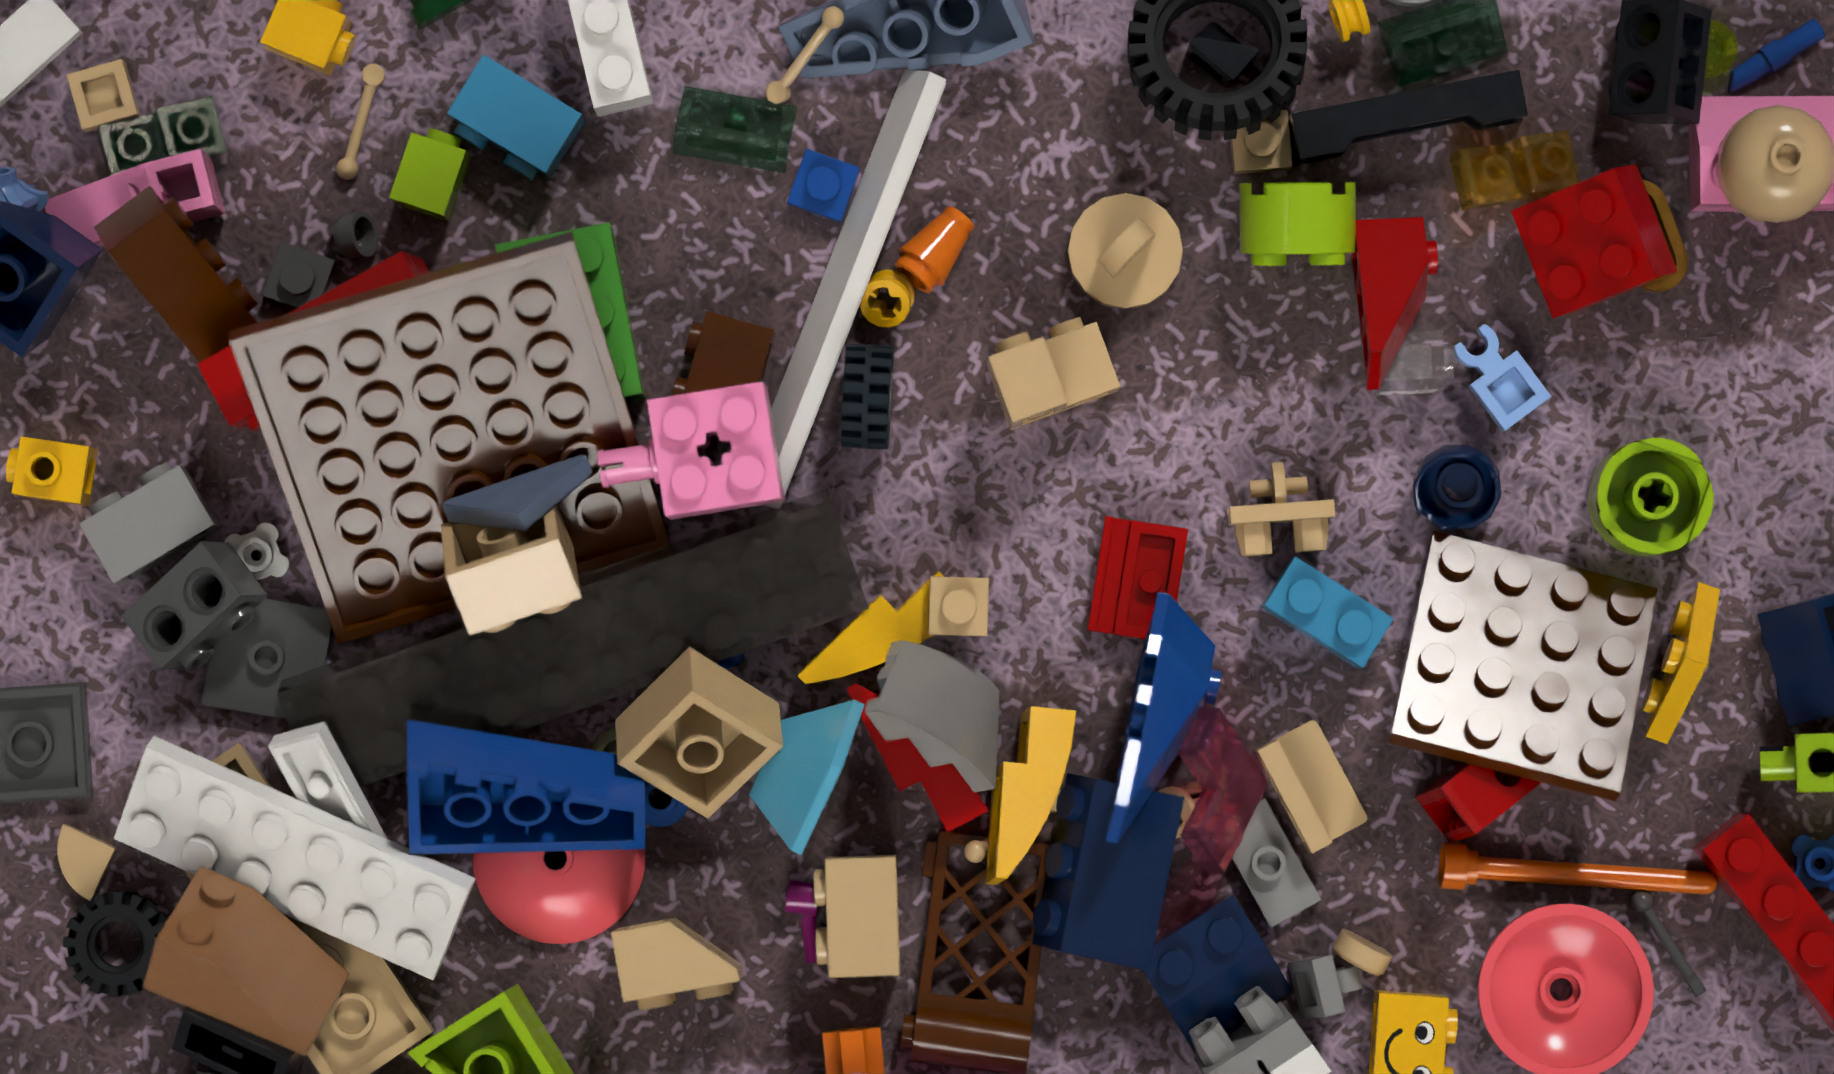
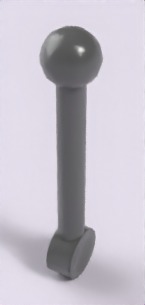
M1645 890L1634 892L1630 898L1631 907L1636 912L1643 913L1694 996L1698 997L1706 992L1703 983L1693 972L1652 908L1653 898L1651 894Z

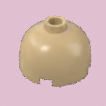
M1783 105L1755 109L1736 121L1719 144L1717 156L1719 155L1717 162L1719 188L1731 206L1751 220L1774 223L1796 220L1818 206L1833 184V140L1822 123L1802 109Z

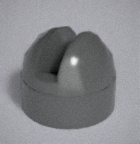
M364 211L349 213L339 217L332 223L328 231V235L334 236L335 246L331 248L341 258L360 259L370 257L377 250V227L372 217ZM360 232L363 236L362 242L360 240Z

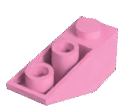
M201 149L143 163L52 197L45 206L47 214L57 216L99 247L104 245L94 226L148 186L154 189L163 202L174 197L192 222L225 214L212 159Z

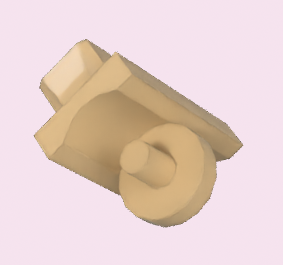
M1282 461L1270 463V479L1249 480L1250 498L1271 496L1272 504L1231 506L1229 509H1226L1227 527L1234 526L1235 539L1241 557L1272 554L1271 523L1292 522L1294 553L1325 551L1329 532L1328 519L1335 517L1334 499L1287 503V495L1308 494V482L1306 476L1285 478Z

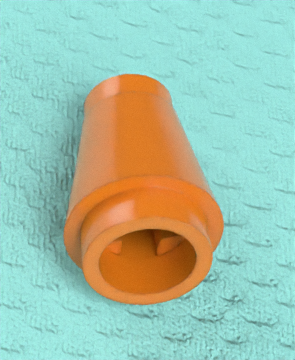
M947 206L942 214H939L898 249L900 257L894 264L895 269L906 275L913 286L922 292L930 293L936 285L943 286L969 238V234L975 228L973 222L958 209Z

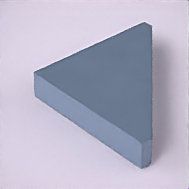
M578 455L448 499L442 504L448 522L526 531L586 481L593 471L587 456Z

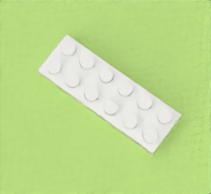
M153 736L145 748L114 839L194 875L199 867L202 866L256 889L282 914L431 980H434L442 965L476 880L472 876L422 854H409V848L156 736Z

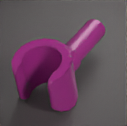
M792 880L789 882L785 912L803 914L801 928L805 963H816V915L818 906H815L814 884Z

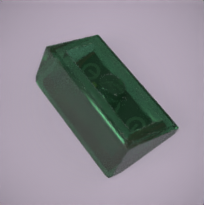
M1446 0L1378 22L1380 36L1399 87L1508 52L1496 0Z
M685 86L674 130L673 154L785 173L797 106L783 103L774 104L766 100Z

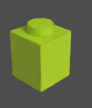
M432 128L428 129L426 137L411 132L389 196L394 204L449 222L471 159L466 150L459 148L462 139Z

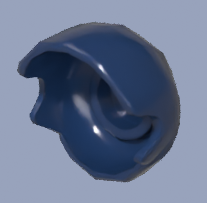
M1444 445L1425 456L1414 474L1413 499L1418 514L1424 515L1441 530H1463L1476 527L1492 516L1501 499L1502 492L1498 468L1486 454L1470 445ZM1444 484L1462 500L1451 498L1446 493Z

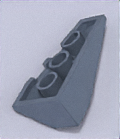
M829 0L779 25L782 36L795 60L821 25L822 14L826 8L836 6L844 13L843 24L836 29H831L801 70L802 78L868 74L872 70L898 68L922 70L928 69L929 66L961 64V67L982 65L1034 42L1025 0Z

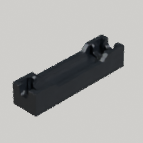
M1515 70L1292 113L1288 120L1296 166L1340 158L1350 144L1461 122L1475 131L1521 123L1523 118L1528 116L1520 71Z

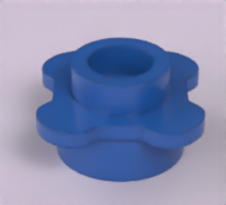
M1807 835L1797 836L1790 846L1791 852L1795 855V875L1808 892L1813 887H1827L1830 891L1834 892V835L1829 836L1826 840H1812ZM1817 858H1822L1825 861V866L1822 869L1815 867L1814 863Z

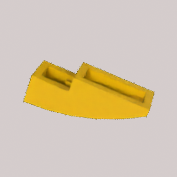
M939 571L932 575L944 577ZM930 578L897 610L881 594L878 595L797 676L805 684L841 678L886 662V655L892 642L904 640L920 644L933 636L928 635Z
M1030 706L1020 714L1017 763L1004 761L996 769V789H992L985 884L998 885L1010 876L1027 854L1046 822L1062 785L1072 748L1076 718L1075 710Z

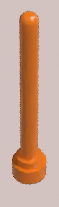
M1442 842L1439 852L1438 885L1441 889L1464 890L1466 884L1476 885L1477 879L1690 894H1710L1717 886L1716 877L1707 871L1479 856L1477 850H1468L1467 844Z

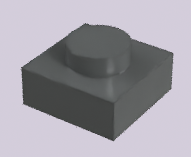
M281 241L261 295L297 309L327 292L337 262Z

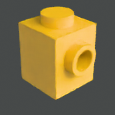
M277 0L260 43L269 51L331 76L335 64L345 66L355 45L356 34L349 32L353 23L346 15L341 13L344 5L337 0Z
M20 436L18 449L11 448L6 464V481L13 483L11 494L90 506L98 449Z

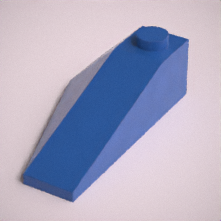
M1157 593L1137 668L1106 841L1117 844L1198 726L1204 703L1214 705L1219 690L1222 671L1212 669L1216 645L1179 604L1166 593Z

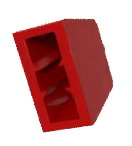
M1461 762L1415 796V798L1446 840L1452 843L1479 833L1542 782L1497 771L1500 777L1499 782L1495 777L1494 770Z

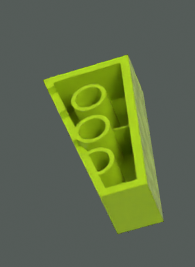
M519 984L497 995L407 1052L421 1067L425 1066L432 1074H574Z

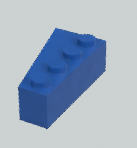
M407 720L409 854L645 849L646 801L644 780L617 764V754Z

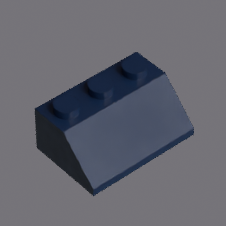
M1067 773L1065 786L1060 791L1056 804L1058 820L1053 844L1049 847L1045 857L1046 878L1042 898L1036 906L1033 915L1034 936L1032 944L1064 953L1149 971L1184 797L1153 791L1117 844L1106 841L1116 783Z

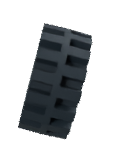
M846 345L841 410V447L888 449L893 385V346Z

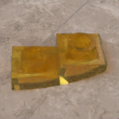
M1568 130L1520 136L1509 143L1460 149L1449 155L1462 211L1549 195L1581 182Z

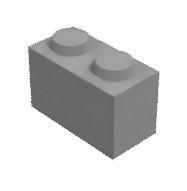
M168 462L163 463L140 476L138 481L142 487L122 498L119 492H114L88 507L92 516L80 522L79 525L113 584L124 585L222 528L187 467L178 465L172 469Z

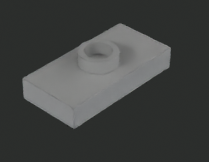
M1265 798L1223 820L1215 829L1270 928L1321 901L1319 894Z

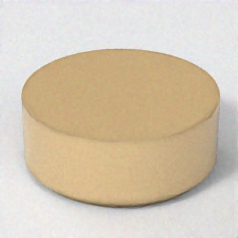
M1341 929L1332 946L1333 952L1339 957L1376 976L1385 973L1393 958L1382 947L1346 929Z

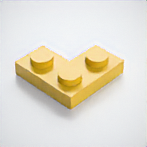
M1698 582L1689 602L1679 600L1673 611L1668 633L1676 635V639H1671L1663 658L1661 671L1665 672L1662 680L1651 679L1642 702L1641 710L1649 713L1645 737L1668 744L1708 665L1720 589Z

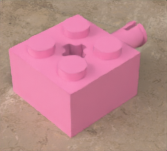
M763 381L647 400L652 437L648 439L649 444L597 451L598 465H601V467L623 464L621 468L599 471L603 488L610 485L654 478L656 484L660 483L664 515L670 520L785 502L768 387ZM718 436L723 444L731 445V452L722 455V464L719 466H714L713 461L708 457H702V449L710 447V438Z

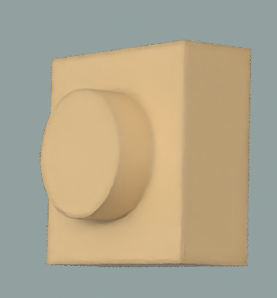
M123 59L66 74L80 125L84 132H90L141 117L127 65Z
M1281 110V116L1272 123L1267 118L1263 119L1260 130L1250 135L1246 127L1237 129V139H1231L1233 174L1291 170L1292 156L1288 110Z
M930 576L928 635L987 636L989 578Z

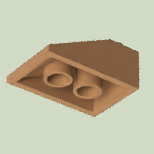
M200 866L156 938L142 988L306 1056L343 990L349 973L256 889Z

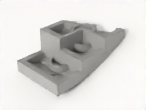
M904 640L892 642L886 655L885 667L881 668L877 677L881 689L880 697L867 701L866 715L886 741L909 737L930 767L953 763L973 792L996 789L1000 690L978 669L952 655Z

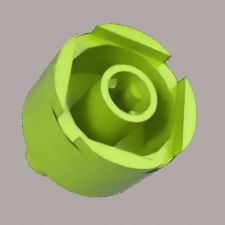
M1264 182V194H1252L1251 183H1239L1240 253L1251 254L1252 266L1287 265V254H1309L1310 265H1345V253L1356 252V182H1343V193H1332V183Z
M1666 438L1641 439L1611 452L1594 471L1587 494L1591 522L1600 536L1615 549L1639 557L1666 554L1690 543L1704 530L1711 516L1714 503L1712 483L1701 460L1685 445ZM1653 484L1655 486L1654 495L1662 499L1661 506H1656L1646 511L1644 509L1645 501L1638 497V492Z

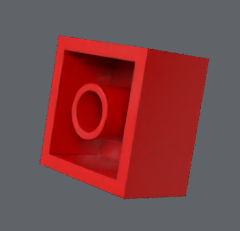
M1636 164L1613 168L1511 210L1552 319L1576 313L1678 272Z

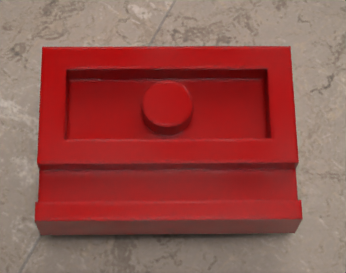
M1105 516L1087 631L1145 640L1157 593L1169 594L1177 602L1188 529Z

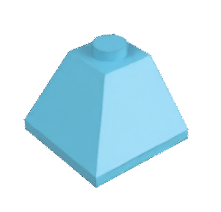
M851 700L781 720L783 747L756 772L757 775L749 795L788 848L795 853L802 855L843 768L865 705L859 701Z

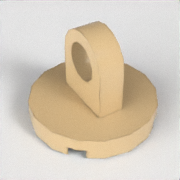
M1128 193L1103 197L1085 209L1072 228L1068 247L1071 274L1082 291L1103 306L1123 309L1146 306L1165 294L1179 273L1183 254L1179 228L1167 210L1148 197Z

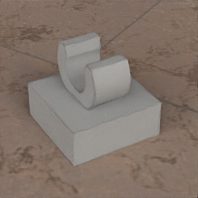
M1332 955L1313 956L1288 962L1301 1019L1322 1018L1346 1012L1342 994L1363 988L1358 967L1352 966L1335 969Z

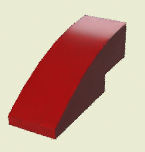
M857 683L846 688L852 700L865 704L861 718L899 791L921 781L947 832L989 811L978 792L972 791L953 763L930 767L909 737L890 741L884 739L865 713L867 701L880 697L879 695Z

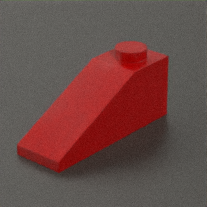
M1423 217L1356 220V252L1351 253L1367 390H1379L1426 299L1428 275H1437L1438 273L1436 240H1426Z

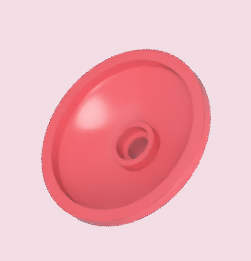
M645 849L565 851L567 856L566 864L558 870L552 869L547 865L545 859L547 851L473 853L472 855L473 872L478 890L485 904L495 917L515 933L525 938L548 944H569L584 941L614 925L635 900L643 881L646 863Z
M1552 904L1535 908L1520 915L1499 932L1489 946L1482 961L1478 977L1477 997L1479 1010L1487 1032L1497 1047L1517 1065L1535 1074H1599L1624 1059L1640 1041L1649 1023L1653 1008L1654 984L1651 968L1642 947L1632 933L1620 922L1604 912L1587 906ZM1559 978L1566 979L1571 987L1569 996L1564 1000H1555L1550 993L1551 984Z

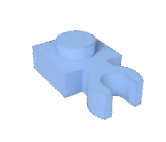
M1483 324L1476 329L1485 343V350L1481 355L1475 356L1470 354L1461 342L1453 346L1452 350L1460 364L1468 368H1475L1481 375L1468 387L1499 429L1504 432L1552 396L1517 350L1504 360L1498 353L1499 341L1496 333L1488 325Z

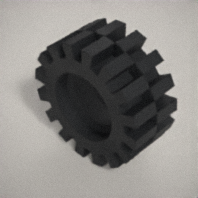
M131 891L104 893L93 897L89 902L83 903L77 909L78 913L76 916L70 918L66 928H69L68 937H63V948L68 949L69 957L65 958L68 967H73L76 975L73 977L80 984H87L90 987V991L96 994H108V997L131 995L145 990L142 987L155 941L168 920L165 912H161L156 907L157 903L150 898H144L139 896V893ZM113 921H124L131 924L137 930L141 939V948L137 958L126 966L109 964L102 958L98 950L100 932L107 924Z

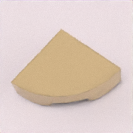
M63 824L57 844V855L61 871L69 885L79 895L90 901L96 896L118 848L68 824Z

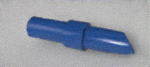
M1813 18L1779 40L1774 39L1758 49L1759 53L1731 70L1728 92L1737 91L1757 81L1769 72L1775 73L1791 62L1790 59L1825 38V33L1818 21Z

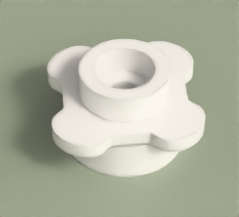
M261 523L255 531L242 536L236 533L231 534L225 540V542L231 544L257 581L271 575L277 578L282 577L289 570V559L282 555L280 546L277 543L279 531L270 523ZM254 550H259L262 553L259 561H254L251 557Z

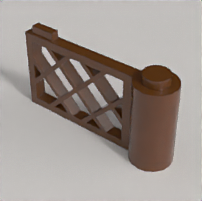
M939 831L938 842L926 841L922 876L932 877L933 883L916 1015L904 1014L900 1049L911 1050L910 1062L1002 1074H1026L1042 946L1032 944L1034 913L1023 900L1036 890L1034 911L1041 901L1046 878L1045 857L1051 845L1032 844L1026 855L1041 856L1038 880L1020 894L1015 891L1007 879L1001 882L1013 900L986 920L966 894L967 891L986 877V869L961 887L947 870L946 866L949 845L965 847L969 841H982L987 837ZM986 853L985 858L983 859V861L985 862L986 865H987V853ZM946 879L955 890V893L942 902L944 881ZM958 898H961L980 925L954 945L939 926L940 913ZM1018 905L1032 923L1031 938L1011 952L992 928L991 924ZM986 930L1006 957L981 977H978L958 950L982 931ZM939 936L948 950L935 959L937 937ZM1029 948L1027 970H1025L1016 957ZM953 955L973 980V983L956 996L931 994L933 970ZM1009 962L1025 981L1022 1005L998 1002L984 984L986 980ZM978 987L988 1001L964 997Z

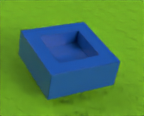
M806 148L787 204L842 223L861 169L858 166Z

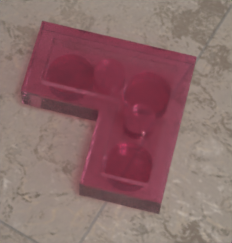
M1200 707L1178 754L1203 790L1180 836L1205 872L1225 873L1236 848L1241 843L1244 831L1264 795L1268 780L1221 709Z

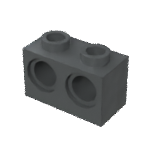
M201 541L121 616L160 670L186 669L187 671H192L204 665L214 656L216 650L213 646L226 634H233L247 626L256 615L254 609L268 595L229 542ZM218 580L222 585V597L219 603L216 602L214 597V587ZM178 617L182 623V634L179 640H177L174 633V625Z

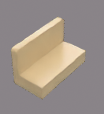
M1310 720L1254 750L1308 853L1313 854L1332 844L1333 839L1367 821V815L1317 721Z

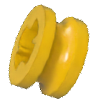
M1327 0L1334 28L1342 43L1349 41L1350 35L1353 32H1360L1363 36L1370 34L1369 18L1363 0Z
M885 269L876 272L870 277L859 305L862 314L870 323L878 327L889 328L899 325L906 319L915 301L913 284L906 275L897 270ZM882 287L888 288V293L891 297H900L893 309H887L884 300H875Z

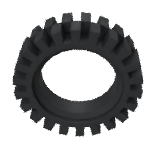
M1137 0L1133 8V20L1129 21L1128 64L1130 65L1132 85L1139 88V99L1145 108L1150 104L1154 106V117L1164 124L1168 118L1175 121L1174 131L1187 135L1189 127L1199 129L1198 139L1211 140L1212 131H1223L1224 140L1237 139V129L1246 127L1249 135L1259 131L1263 119L1267 118L1272 123L1281 116V106L1283 104L1287 106L1291 104L1296 96L1297 85L1302 83L1308 46L1306 19L1301 20L1302 7L1298 0ZM1221 2L1241 7L1254 15L1265 28L1271 45L1270 59L1263 72L1252 83L1238 90L1226 93H1208L1192 88L1184 83L1169 67L1163 50L1166 33L1172 23L1183 12L1197 5Z

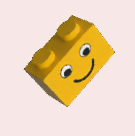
M1374 990L1368 1074H1454L1453 1067H1445L1446 1043L1455 1044L1458 1028L1457 1009L1449 1008V998L1444 995Z

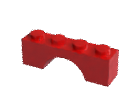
M1737 813L1692 849L1716 877V880L1728 896L1748 914L1771 942L1794 976L1797 986L1834 1032V924L1749 814Z

